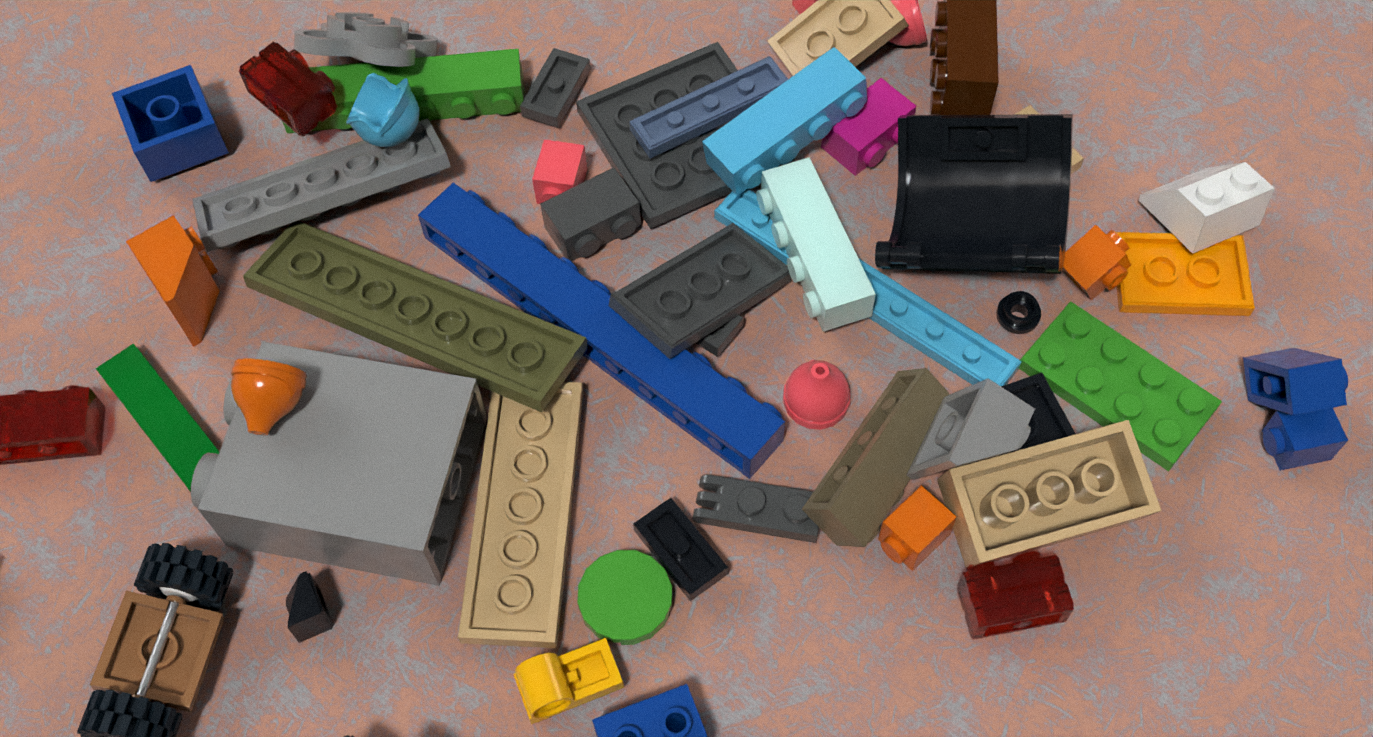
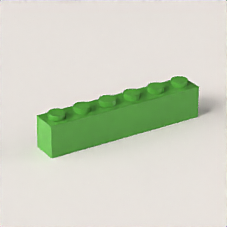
M519 48L415 58L414 65L404 67L383 66L364 62L278 70L277 110L287 133H308L311 131L352 128L349 124H346V121L367 75L371 73L385 77L394 85L407 78L419 106V121L427 118L431 121L521 112L520 105L525 98Z

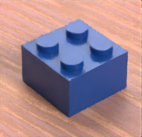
M191 65L112 93L133 152L150 182L229 153L207 98Z

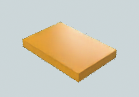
M1116 232L1129 246L1125 253L1131 263V266L1127 269V277L1116 287L1119 312L1251 316L1255 306L1243 235L1233 236L1192 254L1172 233Z

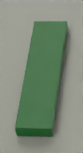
M133 343L95 369L191 492L192 478L199 460L206 453L219 454V450Z

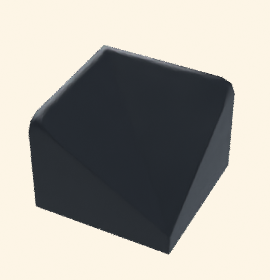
M307 571L300 573L286 598V607L289 613L288 629L299 643L331 630L333 625L319 585Z

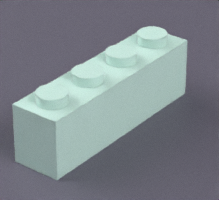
M810 157L762 171L761 190L756 192L758 205L763 215L769 214L773 222L771 226L772 234L779 249L784 247L789 257L787 258V266L793 282H800L805 292L803 293V301L809 317L817 318L823 332L872 317L875 291Z

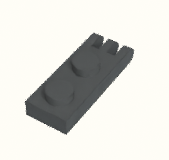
M707 474L701 476L699 487L716 493L707 491L697 493L696 504L702 507L713 508V510L704 508L694 509L692 517L694 522L816 543L819 527L802 510L812 495V491Z

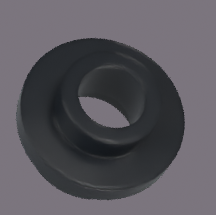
M1016 291L1005 296L999 302L996 315L998 322L1006 330L1016 334H1025L1038 326L1041 319V308L1033 295L1024 291ZM1019 312L1023 314L1024 317H1017L1012 313Z

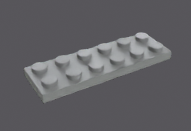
M427 118L418 121V125L412 135L405 142L396 146L378 147L363 140L193 198L192 200L200 237L206 251L209 252L218 248H231L241 240L258 234L267 235L274 233L281 226L298 220L314 219L322 212L338 206L354 205L362 198L378 192L394 191L401 184L418 178L427 179L434 177L441 170L450 168L451 165L442 143Z

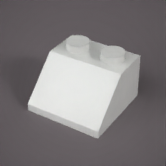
M1242 162L1202 169L1140 194L1139 201L1193 254L1259 226L1275 188L1250 165Z

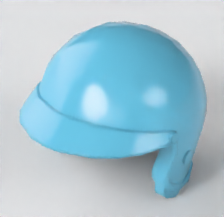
M376 73L367 75L346 124H349L364 141L374 146L393 147L405 142L415 131L419 121V106L411 91L408 79L404 78L399 84L394 85L385 77Z

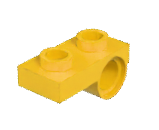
M606 638L558 657L555 653L536 655L520 663L515 668V673L513 674L531 725L624 688L623 680Z

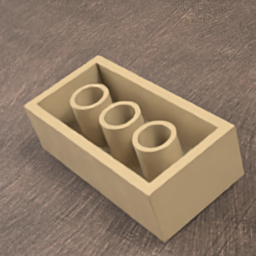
M1129 420L953 468L937 479L945 506L957 516L953 530L966 570L1138 521L1161 511Z

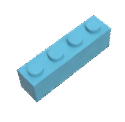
M835 47L831 48L703 140L702 144L707 164L736 196L748 188L752 189L761 183L762 171L791 162L801 149L814 140L818 141L824 138L834 125L845 117L854 116L863 108L867 102L866 77Z

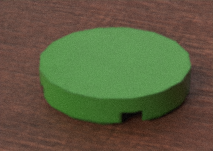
M616 550L600 556L586 568L578 585L577 603L585 625L597 638H606L607 642L612 641L614 643H621V645H635L652 638L665 626L672 608V585L666 570L653 557L637 550Z

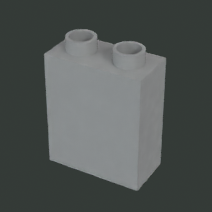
M262 341L256 359L279 362L303 370L307 374L306 387L296 407L281 418L271 428L268 435L263 436L248 432L245 417L234 400L230 380L226 389L223 406L225 421L230 426L219 454H204L195 468L191 483V500L193 505L198 508L217 535L228 546L440 586L487 427L488 417L476 378Z

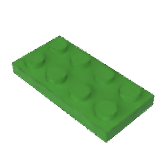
M1071 301L1020 359L1022 361L1019 367L1021 371L1029 376L1042 372L1053 393L1104 427L1129 420L1140 452L1168 472L1222 403L1220 399Z

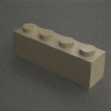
M927 368L903 370L895 374L803 506L802 510L837 546L865 547L879 533L880 524L891 507L895 506L903 497V489L911 479L907 476L910 466L943 398L950 395Z

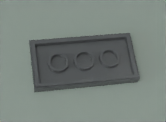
M732 223L611 294L609 307L671 359L791 282L792 278L787 265Z

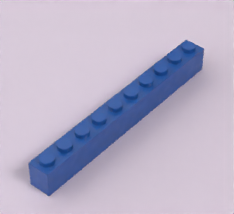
M453 182L418 214L425 239L525 313L586 337L587 350L583 354L584 357L750 479L784 441L785 421L775 407L766 402L759 403L747 394L746 389L740 382L732 377H723L712 368L710 362L704 356L697 352L691 354L685 349L669 359L609 307L611 293L601 282L597 280L591 282L581 275L577 267L565 257L559 259L548 251L546 245L537 236L532 234L527 236L516 227L515 223L502 212L497 214L488 208L482 198L474 191L469 190L466 192Z

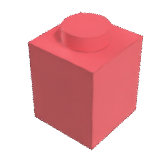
M544 139L532 178L537 204H541L585 181L587 162L584 145Z

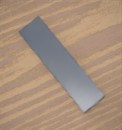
M768 56L629 121L630 131L648 157L653 158L731 121L787 81L788 78L771 56Z

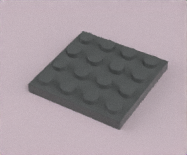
M718 42L576 101L577 112L611 167L616 169L638 200L640 213L650 229L732 192L707 164L702 144L703 140L728 122L653 158L648 157L632 134L629 121L738 71ZM796 157L789 163L795 162Z

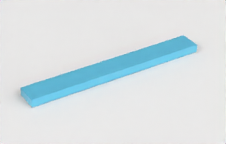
M746 189L736 196L732 191L714 210V219L725 226L734 223L787 265V258H789L784 247L780 249L777 247L771 228L773 222L769 214H762L756 193ZM859 259L876 294L872 317H869V319L972 385L988 378L999 386L1008 384L1018 371L1022 361Z

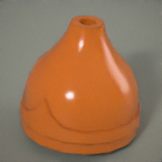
M237 359L234 361L231 371V390L234 400L245 417L248 432L256 435H268L271 428L296 407L307 383V374L303 370L287 364L262 359Z

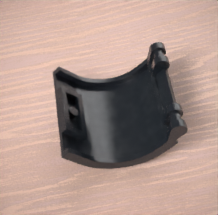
M1073 114L900 115L898 118V188L895 216L889 241H877L876 267L893 270L1061 274L1065 259L1069 221Z

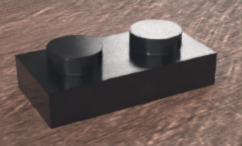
M671 497L633 523L634 532L690 601L728 574V566Z

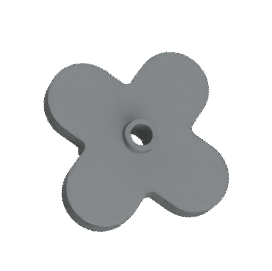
M337 12L335 16L327 15V22L321 24V30L303 29L295 31L294 49L312 55L349 56L370 64L404 67L414 65L415 57L436 56L438 39L426 34L409 32V22L400 18L391 17L390 24H385V20L374 18L373 14Z

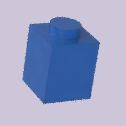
M1333 408L1298 415H1290L1277 410L1262 430L1264 447L1267 453L1274 457L1280 471L1332 460L1348 441Z

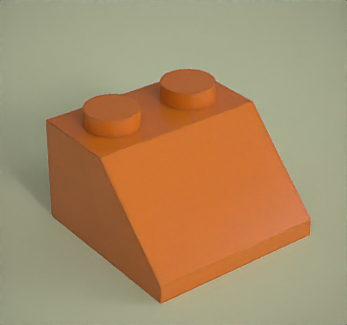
M173 215L127 240L126 243L194 347L202 342L220 292L212 278V275L216 274L218 270L204 250L205 247L192 226L184 230Z

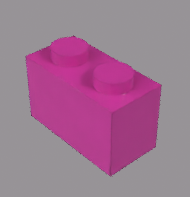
M880 78L867 88V102L863 108L854 116L845 117L834 125L830 132L822 138L821 148L856 176L869 166L871 168L877 165L885 153L895 144H898V118L900 115H915L917 106Z

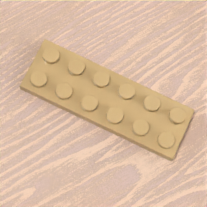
M563 382L543 412L491 391L458 639L461 644L557 648L583 401L582 383Z

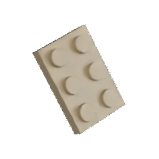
M818 0L767 40V42L794 76L833 47L856 67L905 29L908 23L890 0Z

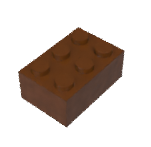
M997 0L937 1L935 26H939V29L932 28L930 37V52L935 53V57H937V59H932L930 83L935 84L937 91L931 92L930 115H990L999 83Z

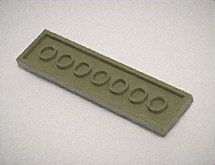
M300 221L292 222L243 275L246 286L250 289L450 374L476 378L478 386L539 412H543L587 350V340L584 336Z

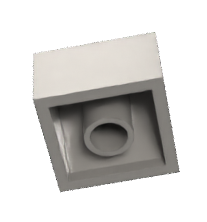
M989 378L945 396L910 466L907 476L916 480L1018 450L1030 435L1031 427L1028 424L1035 408Z

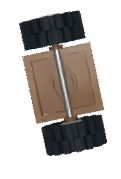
M155 543L147 548L134 582L137 590L146 594L143 595L127 590L125 592L90 682V686L96 691H93L90 696L77 734H81V737H176L182 720V714L176 712L177 710L175 709L192 712L224 622L223 613L218 611L222 607L233 576V569L229 568L227 563L217 561L218 558L213 555H202L203 551L194 549V551L187 550L186 546L177 545L175 548L169 543H162V545Z

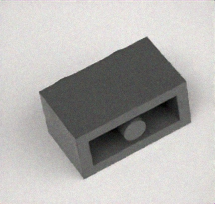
M614 167L540 204L545 229L563 256L571 262L580 257H588L595 253L599 247L617 238H625L632 234L635 229L641 227L639 202Z

